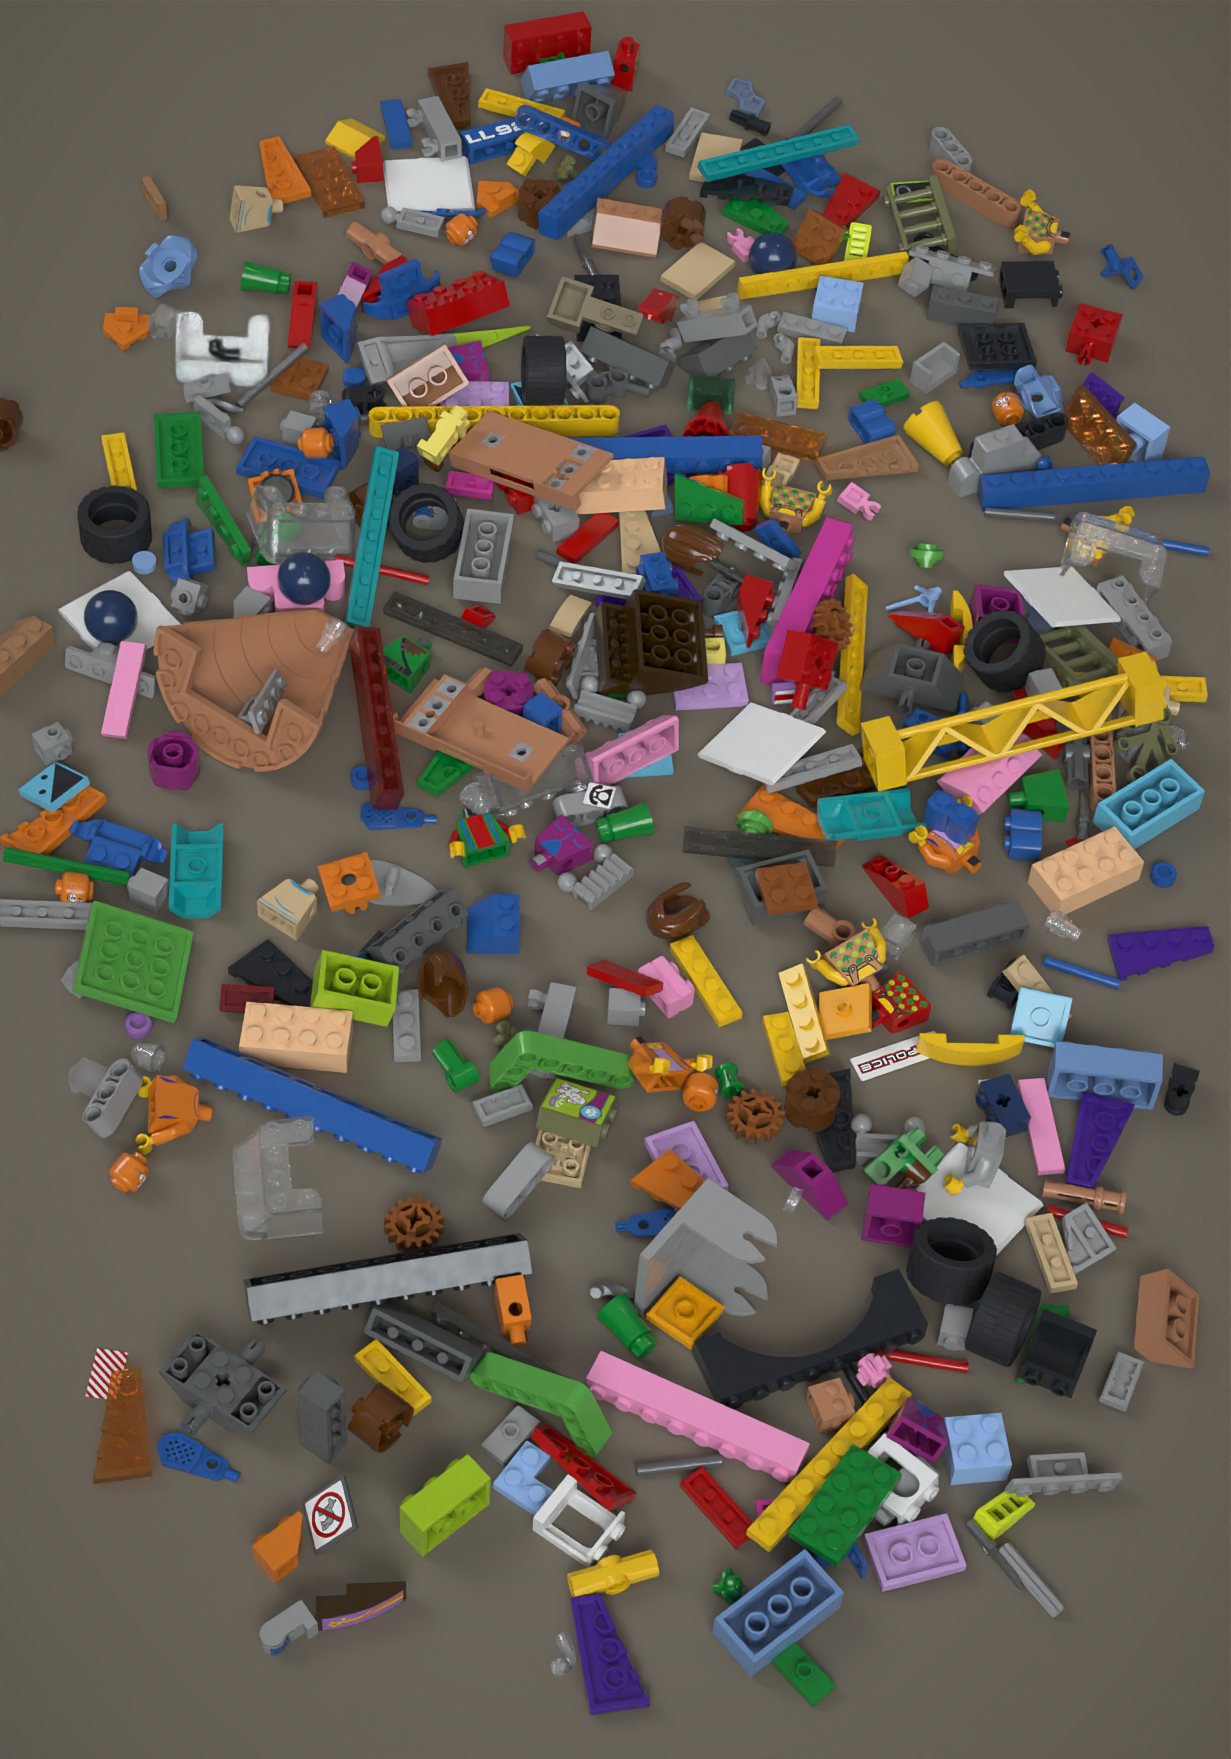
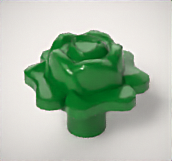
M728 1568L722 1571L720 1582L713 1583L712 1590L714 1594H722L728 1605H733V1603L738 1601V1597L743 1594L744 1583L739 1575H735L733 1570Z

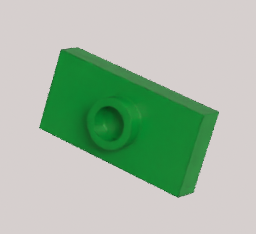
M899 378L859 392V398L862 402L874 399L883 407L907 400L910 396V392Z
M795 1642L772 1661V1665L812 1708L835 1690L836 1685Z

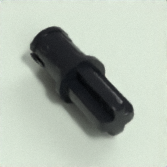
M732 110L729 116L730 121L744 126L746 130L749 131L750 129L767 136L771 128L770 122L758 119L754 114L748 115L738 110Z

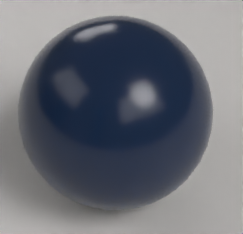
M769 232L759 236L752 243L748 258L752 271L758 275L794 269L797 253L794 244L788 237L781 233Z
M297 552L288 556L280 565L277 573V583L282 595L297 605H311L318 602L326 595L330 587L331 576L327 564L322 558L310 552Z
M105 590L95 594L88 601L84 610V624L89 634L96 640L111 644L120 643L129 638L136 629L138 622L137 608L126 594L115 590Z

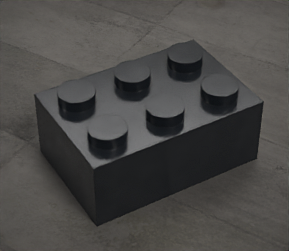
M574 275V280L594 286L593 298L622 307L619 275ZM583 321L580 332L576 333L577 342L585 341L590 327H596L595 324ZM607 332L622 339V333L620 332Z

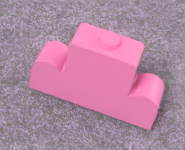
M343 560L324 561L330 571V587L321 600L311 605L294 604L282 595L277 583V573L280 565L247 567L248 587L271 597V602H274L275 612L318 608L325 612L324 598L336 601L345 595Z

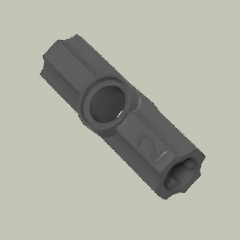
M1065 725L1064 732L1072 730ZM1087 737L1064 743L1062 761L1063 764H1066V785L1071 787L1072 790L1088 787V766L1091 747L1090 744H1087Z

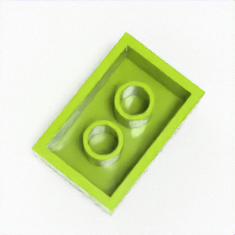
M322 950L314 967L310 1007L353 1011V1020L387 1027L396 1010L399 966Z
M468 1454L461 1460L455 1459L448 1465L443 1474L439 1477L434 1476L430 1478L421 1491L415 1495H408L400 1505V1533L422 1557L490 1504L491 1478Z

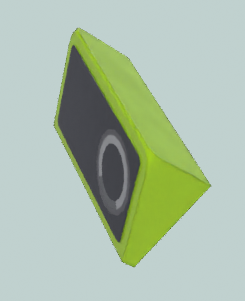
M929 180L890 183L893 196L926 189V186H929ZM926 197L900 204L932 202V198L928 199Z

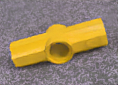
M652 1550L623 1558L619 1555L605 1557L597 1562L595 1566L567 1574L571 1596L579 1597L602 1592L608 1595L620 1593L626 1590L630 1584L659 1576L658 1562Z

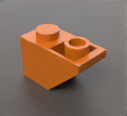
M300 1511L292 1516L284 1517L270 1533L261 1534L255 1540L254 1545H252L253 1559L274 1583H277L299 1566L304 1528L303 1514Z

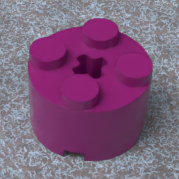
M495 671L490 674V678L484 686V701L523 717L524 704L528 699L533 698V686L529 676L525 673Z
M178 731L163 733V737L159 739L154 738L148 747L149 771L153 784L166 789L188 790L192 787V783L196 781L200 773L198 746L192 741V737L186 733Z

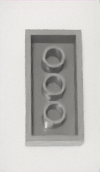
M467 509L453 579V598L501 604L514 534V514Z

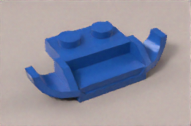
M824 154L781 164L801 191H808L822 198H829L836 192L833 188L824 189L825 185L838 186L841 180L835 168L825 159Z
M415 258L378 275L381 295L378 296V302L363 303L364 313L378 319H392L394 321L408 315L409 311L406 301L414 299L413 297L417 294H427L432 292L435 287L441 286L440 272L434 270L433 277L429 279L422 276L421 263Z
M183 518L181 521L172 523L167 531L163 533L164 569L175 585H177L178 578L194 579V575L217 570L215 534L212 528L190 533L188 526H191V521L189 518Z
M106 819L88 822L74 820L69 831L72 835L91 843L83 863L128 871L131 876L136 874L141 860L164 865L168 854L166 848L153 835L111 823Z

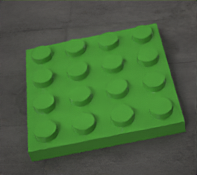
M94 900L90 907L72 992L174 1023L178 1015L194 931Z

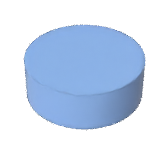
M149 551L137 552L132 557L134 571L139 574L152 573L157 566L155 555Z

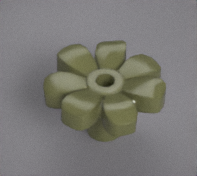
M566 155L560 163V167H557L555 170L556 179L560 182L566 180L568 175L573 179L578 175V171L573 167L576 159L571 155Z
M506 1020L498 1023L496 1028L499 1034L492 1038V1043L495 1047L501 1045L505 1047L515 1034L518 1033L516 1026H510V1023Z

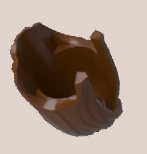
M678 524L671 526L662 538V549L666 559L672 565L695 576H701L703 571L693 568V564L712 562L718 558L724 548L723 540L720 537L693 525Z
M689 882L673 886L657 896L649 906L646 920L648 928L654 936L663 939L680 938L703 927L710 920L709 912L705 908L706 905L702 899L698 900L689 895H676L691 887Z
M435 951L425 955L418 973V998L421 1001L427 999L447 1018L459 1015L465 1007L468 995L466 971L462 961L450 951Z

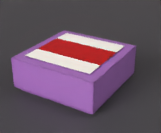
M792 682L773 683L770 693L771 706L792 704L796 685Z

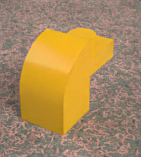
M525 132L516 140L515 144L518 146L506 164L526 177L536 160L543 164L546 162L555 145L546 139Z

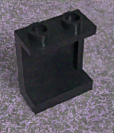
M1009 261L1001 263L999 283L1005 308H1014L1015 299L1050 298L1052 307H1057L1058 300L1063 295V288L1058 283L1059 271L1055 270L1054 261Z
M1044 1309L1026 1357L1021 1365L1018 1378L1023 1379L1032 1386H1041L1051 1390L1057 1396L1072 1398L1097 1329Z

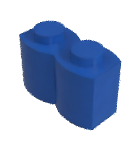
M509 232L506 237L504 236L501 239L500 246L491 253L490 262H492V270L518 277L523 271L525 264L531 260L535 252V239Z
M869 400L850 407L848 420L853 429L859 433L864 444L895 435L896 425L894 421L885 415L884 407L881 404L879 405L876 400Z
M937 790L929 798L924 814V821L929 827L936 831L944 832L950 840L960 845H966L975 835L979 815L974 809L965 804L958 803L953 796Z
M1011 809L1010 815L1005 816L1004 831H1008V836L1005 835L1003 849L1008 851V859L1039 861L1042 846L1041 811Z

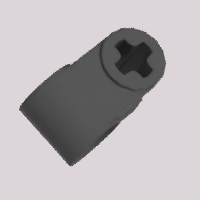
M718 573L704 590L702 600L703 614L710 618L722 614L727 606L736 599L741 584L739 582L734 583L724 578L723 574Z

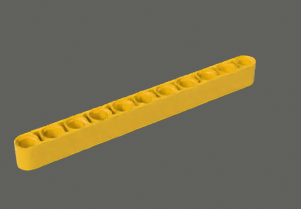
M613 405L459 406L467 411L468 416L466 419L471 424L466 433L488 411L561 436H613L619 431L620 411ZM454 406L374 407L369 411V433L373 437L383 438L381 425L426 417L431 437L436 430L437 422L441 419L440 415L442 412L446 411L450 414Z

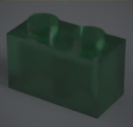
M690 375L687 411L698 412L703 405L714 401L721 405L724 414H732L735 379Z

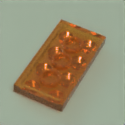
M335 146L294 156V162L309 185L311 195L323 218L365 208V201Z
M1085 385L1077 386L1064 412V415L1068 418L1067 430L1098 465L1128 463L1137 443Z
M739 412L729 431V436H762V445L769 446L781 454L800 456L808 461L818 460L828 436L826 433Z

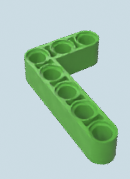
M522 1031L517 1033L490 1062V1087L495 1093L515 1087L532 1069L612 1088L625 1089L634 1083L633 1072L628 1066L631 1056L542 1033Z
M491 1352L485 1353L470 1373L472 1382L485 1391L561 1416L575 1445L592 1458L597 1456L612 1436V1431L594 1395L587 1386L578 1381Z

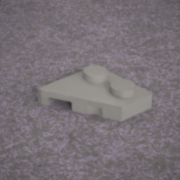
M1087 1202L1062 1218L1066 1252L1075 1275L1117 1249Z

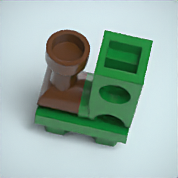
M915 1127L906 1134H900L861 1171L875 1185L886 1184L900 1171L904 1177L894 1188L907 1189L912 1188L916 1184L926 1182L939 1170L937 1166L945 1155L935 1145L923 1154L918 1146L927 1136L918 1127Z

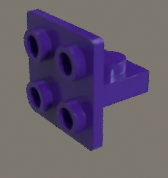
M1091 372L1066 410L1096 434H1101L1109 421H1116L1117 416L1122 413L1119 411V408L1125 397L1095 373Z

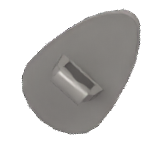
M370 860L381 898L369 901L368 903L385 906L416 907L420 906L437 892L432 884L413 872L385 861Z

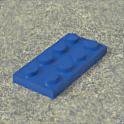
M254 436L237 465L236 472L238 475L254 478L260 476L264 471L272 473L277 468L281 471L293 469L300 493L324 499L341 469V461L328 457L308 459L303 454V451H299L297 448Z

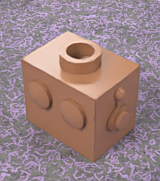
M840 1377L808 1387L805 1401L820 1434L842 1428L855 1414L853 1396L850 1391L845 1390Z

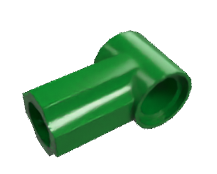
M443 1040L432 1050L433 1057L445 1072L446 1081L454 1093L480 1081L479 1072L471 1060L466 1061L452 1040Z

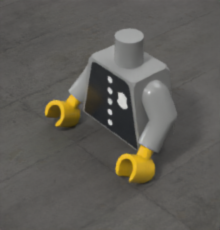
M980 1122L978 1125L970 1126L968 1130L959 1124L953 1125L951 1129L956 1134L950 1136V1138L957 1143L961 1142L963 1144L969 1140L965 1173L960 1180L952 1174L944 1178L946 1185L943 1188L954 1196L962 1191L963 1186L969 1188L974 1185H980L990 1188L1003 1158L1006 1129L996 1122Z

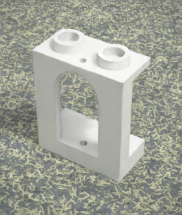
M884 1433L869 1449L868 1453L882 1462L891 1457L912 1473L920 1484L917 1493L907 1498L900 1497L892 1492L882 1505L898 1518V1525H902L907 1521H914L925 1501H932L939 1491L938 1474L902 1446L887 1438Z
M568 1474L533 1517L532 1530L588 1568L592 1567L595 1561L599 1562L608 1552L609 1548L607 1546L613 1539L617 1541L626 1528L624 1525L625 1512L621 1510L618 1516L614 1515L577 1489V1481ZM567 1504L604 1530L603 1535L592 1548L582 1546L552 1525Z

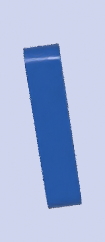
M521 105L516 110L515 124L518 128L594 161L601 155L598 152L600 148L605 147L608 149L612 145V142L604 137L532 106ZM526 113L530 116V119L523 121L519 116ZM541 122H547L549 123L550 128L542 129L540 128L539 124ZM563 130L568 131L570 136L562 138L559 132ZM581 139H587L590 144L581 146L578 142Z

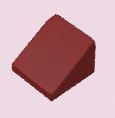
M477 604L465 608L460 624L473 633L480 634L495 620L496 615Z

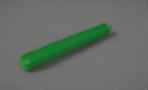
M6 848L3 852L4 862L58 873H65L67 871L85 873L90 879L127 886L131 877L128 871L13 848Z

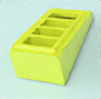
M855 222L850 224V238L847 241L844 261L867 258L872 231L871 225Z
M1004 1491L979 1508L973 1519L983 1529L984 1533L989 1536V1539L995 1540L1035 1506V1503L1028 1496L1017 1497L1015 1494H1006V1491ZM1010 1497L1020 1506L1019 1508L1009 1499Z

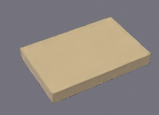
M701 132L689 180L705 182L698 169V162L741 151L743 139Z
M701 242L661 275L660 281L688 298L698 300L735 267V261Z

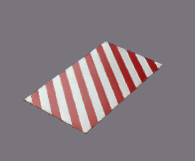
M97 1348L85 1397L117 1401L128 1352Z

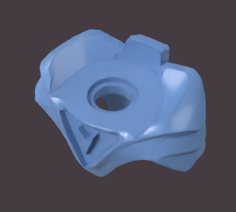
M170 235L160 245L152 244L145 252L148 258L141 264L139 273L145 290L153 298H159L170 290L186 289L191 284L193 267L200 251L190 239L178 235Z
M1027 365L1017 371L1014 386L1022 406L1035 419L1051 413H1065L1062 406L1063 390L1052 375L1044 374L1040 376L1033 365ZM1037 394L1041 395L1043 400L1033 402L1031 397Z

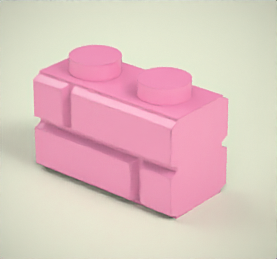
M660 956L653 960L652 963L649 962L639 968L638 973L663 982V991L649 997L667 1018H671L680 1011H684L692 1006L695 993L694 986L689 980H684L679 975V969L674 962H668L664 956Z

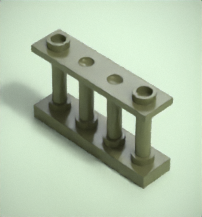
M937 175L928 176L929 186H926V189L893 196L891 186H886L887 195L883 196L885 208H890L900 241L898 243L899 252H907L909 256L908 262L911 261L909 251L913 246L916 247V245H924L928 248L942 245L943 247L947 246L950 254L958 252L957 237ZM921 198H932V202L929 205L898 212L896 204ZM929 213L937 214L933 221L907 227L902 226L901 220ZM933 229L942 230L938 237L908 243L906 239L908 235Z
M1084 625L1062 626L1059 629L1039 635L1044 644L1059 638H1063L1067 642V644L1051 649L1045 644L1046 658L1042 668L1043 670L1051 668L1062 688L1118 675V657ZM1073 651L1081 655V657L1066 662L1058 657ZM1088 664L1096 669L1081 675H1077L1073 671V669ZM1079 695L1072 696L1074 700L1079 699Z

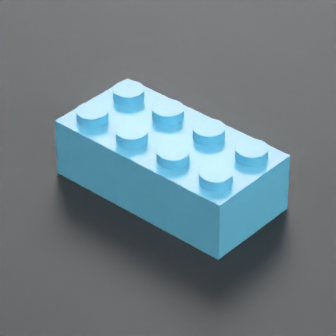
M1170 759L1098 803L1093 823L1102 832L1115 826L1135 850L1199 810L1205 790Z

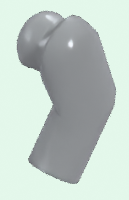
M772 311L759 317L756 336L759 339L766 338L767 330L776 326L780 321L781 316L777 311Z

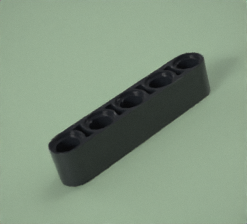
M1056 412L1015 427L1023 437L1029 438L1037 450H1041L1064 440L1068 418L1066 415ZM974 442L970 445L968 458H971Z

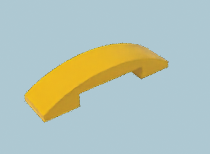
M953 590L950 616L962 624L965 629L960 638V645H954L951 662L962 672L966 665V657L963 651L964 642L968 632L973 628V623L966 601L959 591Z
M920 1033L916 1051L926 1057L948 1064L963 1066L989 1065L1008 1060L1020 1054L1025 1041V1035H998L996 1044L947 1043L946 1034Z

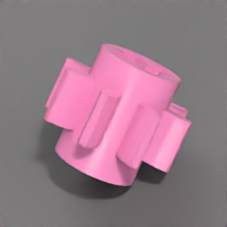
M870 1353L857 1364L859 1373L856 1377L863 1387L868 1385V1387L872 1386L874 1389H877L889 1377L891 1378L888 1369L892 1365L885 1356L880 1357V1355L876 1356L874 1353Z

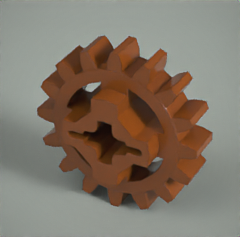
M835 599L819 602V606L814 608L817 614L812 616L816 622L813 624V628L817 630L815 635L838 642L837 651L847 649L846 645L851 643L849 637L853 636L850 630L853 624L849 623L848 619L851 616L846 613L847 607H841V601H836Z
M755 1088L751 1089V1094H747L742 1090L740 1098L734 1095L732 1103H728L726 1122H729V1131L736 1130L735 1137L738 1139L744 1136L745 1143H749L751 1139L755 1140L756 1145H759L760 1139H764L767 1143L770 1142L771 1135L777 1137L779 1129H783L785 1111L781 1110L782 1102H774V1094L769 1097L765 1096L766 1090H762L760 1094H756Z
M407 1196V1202L405 1203L398 1199L397 1208L389 1206V1214L384 1216V1233L388 1234L389 1243L396 1241L397 1250L403 1246L406 1247V1252L411 1251L412 1248L420 1250L424 1246L432 1248V1242L439 1243L440 1235L444 1233V1216L440 1215V1207L432 1208L431 1199L426 1201V1203L422 1202V1196H418L416 1201H412L411 1196Z

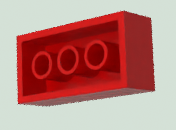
M584 11L504 25L503 59L510 74L525 72L528 66L538 64L539 59L558 56L559 52H563L566 59L590 54L592 26Z
M485 271L474 272L471 277L456 279L452 282L453 284L435 287L432 292L417 294L413 297L414 299L406 301L412 327L430 336H435L510 306L505 281Z

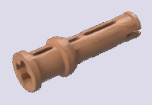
M1046 1179L1042 1192V1197L1082 1204L1087 1202L1088 1205H1092L1097 1211L1107 1209L1117 1211L1119 1215H1123L1127 1191L1119 1193L1104 1190L1102 1186L1091 1189L1048 1181Z

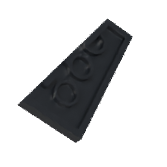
M738 174L710 182L705 180L700 190V197L707 198L708 195H718V199L727 200V196L739 197L740 201L743 202L759 199V202L764 204L788 206L794 193V187L788 186L785 183L767 181L764 178Z
M269 939L228 967V974L235 978L238 976L244 979L249 986L275 987L274 1000L276 1001L281 1000L290 1006L310 1007L313 981Z
M851 1069L828 1073L837 1081L840 1087L838 1111L832 1125L822 1131L815 1132L826 1166L832 1173L854 1169L856 1165L855 1137L850 1125L853 1118L850 1082Z

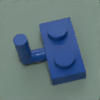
M773 518L758 524L753 530L761 539L760 543L792 560L793 557L799 558L802 554V551L795 542L791 540Z

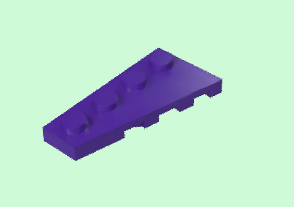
M601 1595L572 1597L570 1604L589 1714L597 1715L650 1707L648 1696L642 1689L639 1682L640 1679L635 1668L633 1669L627 1651L623 1642L618 1637L615 1625Z

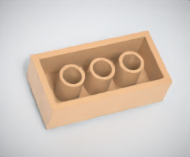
M665 457L611 460L579 494L581 506L575 512L577 514L665 509L668 479Z
M1114 826L1032 864L1028 884L1057 919L1138 881L1144 861Z
M246 1002L239 1051L273 1067L347 1073L353 1035V1011Z

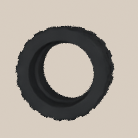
M525 336L523 338L521 389L524 405H563L566 392V348L562 336Z
M420 483L419 485H412L406 490L404 489L394 499L389 510V528L398 547L406 556L422 563H435L448 558L450 554L457 550L456 548L461 543L464 520L457 502H455L451 493L449 494L446 489L436 484ZM427 506H434L446 511L448 515L447 525L435 538L422 541L412 539L406 534V523L416 510Z
M111 485L93 490L80 502L79 510L77 511L80 541L84 551L90 557L108 564H121L132 561V557L137 552L148 550L152 542L151 516L148 501L145 500L142 494L126 486ZM111 520H124L131 523L120 529H104L99 527L102 523Z
M1008 610L992 612L982 617L980 621H977L967 634L963 649L966 657L965 660L980 680L991 690L994 689L997 692L1019 690L1026 685L1029 673L1043 668L1044 659L1046 658L1045 644L1022 614H1018V612ZM1020 639L1017 649L1010 657L999 663L989 664L993 653L1000 645L1009 640Z
M939 1217L927 1220L919 1225L915 1231L906 1267L907 1278L914 1289H917L920 1294L935 1302L938 1301L947 1305L973 1303L982 1298L990 1282L997 1255V1247L992 1237L974 1223L953 1217Z
M997 1272L994 1274L984 1291L971 1321L965 1340V1349L1006 1368L1011 1367L1034 1320L1042 1295L1041 1290L1004 1273Z

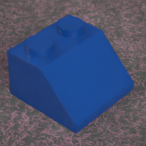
M341 294L320 304L321 337L346 364L350 362L356 342L357 308L353 301L349 300L344 294Z
M350 399L323 406L324 428L333 435L334 449L332 454L336 460L341 461V470L347 468L359 447L358 437H361L358 421L361 420L360 412L357 407L352 405Z
M492 894L467 908L469 913L467 915V954H519L520 894Z

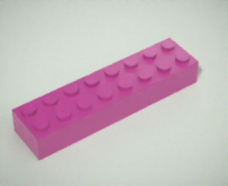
M826 517L766 646L760 682L771 686L773 683L789 682L776 678L787 630L814 634L817 631L816 628H813V624L816 622L812 616L817 614L814 608L819 606V602L834 598L838 589L837 581L842 582L845 574L844 566H849L853 552L850 550L855 542V536L852 535L854 525Z

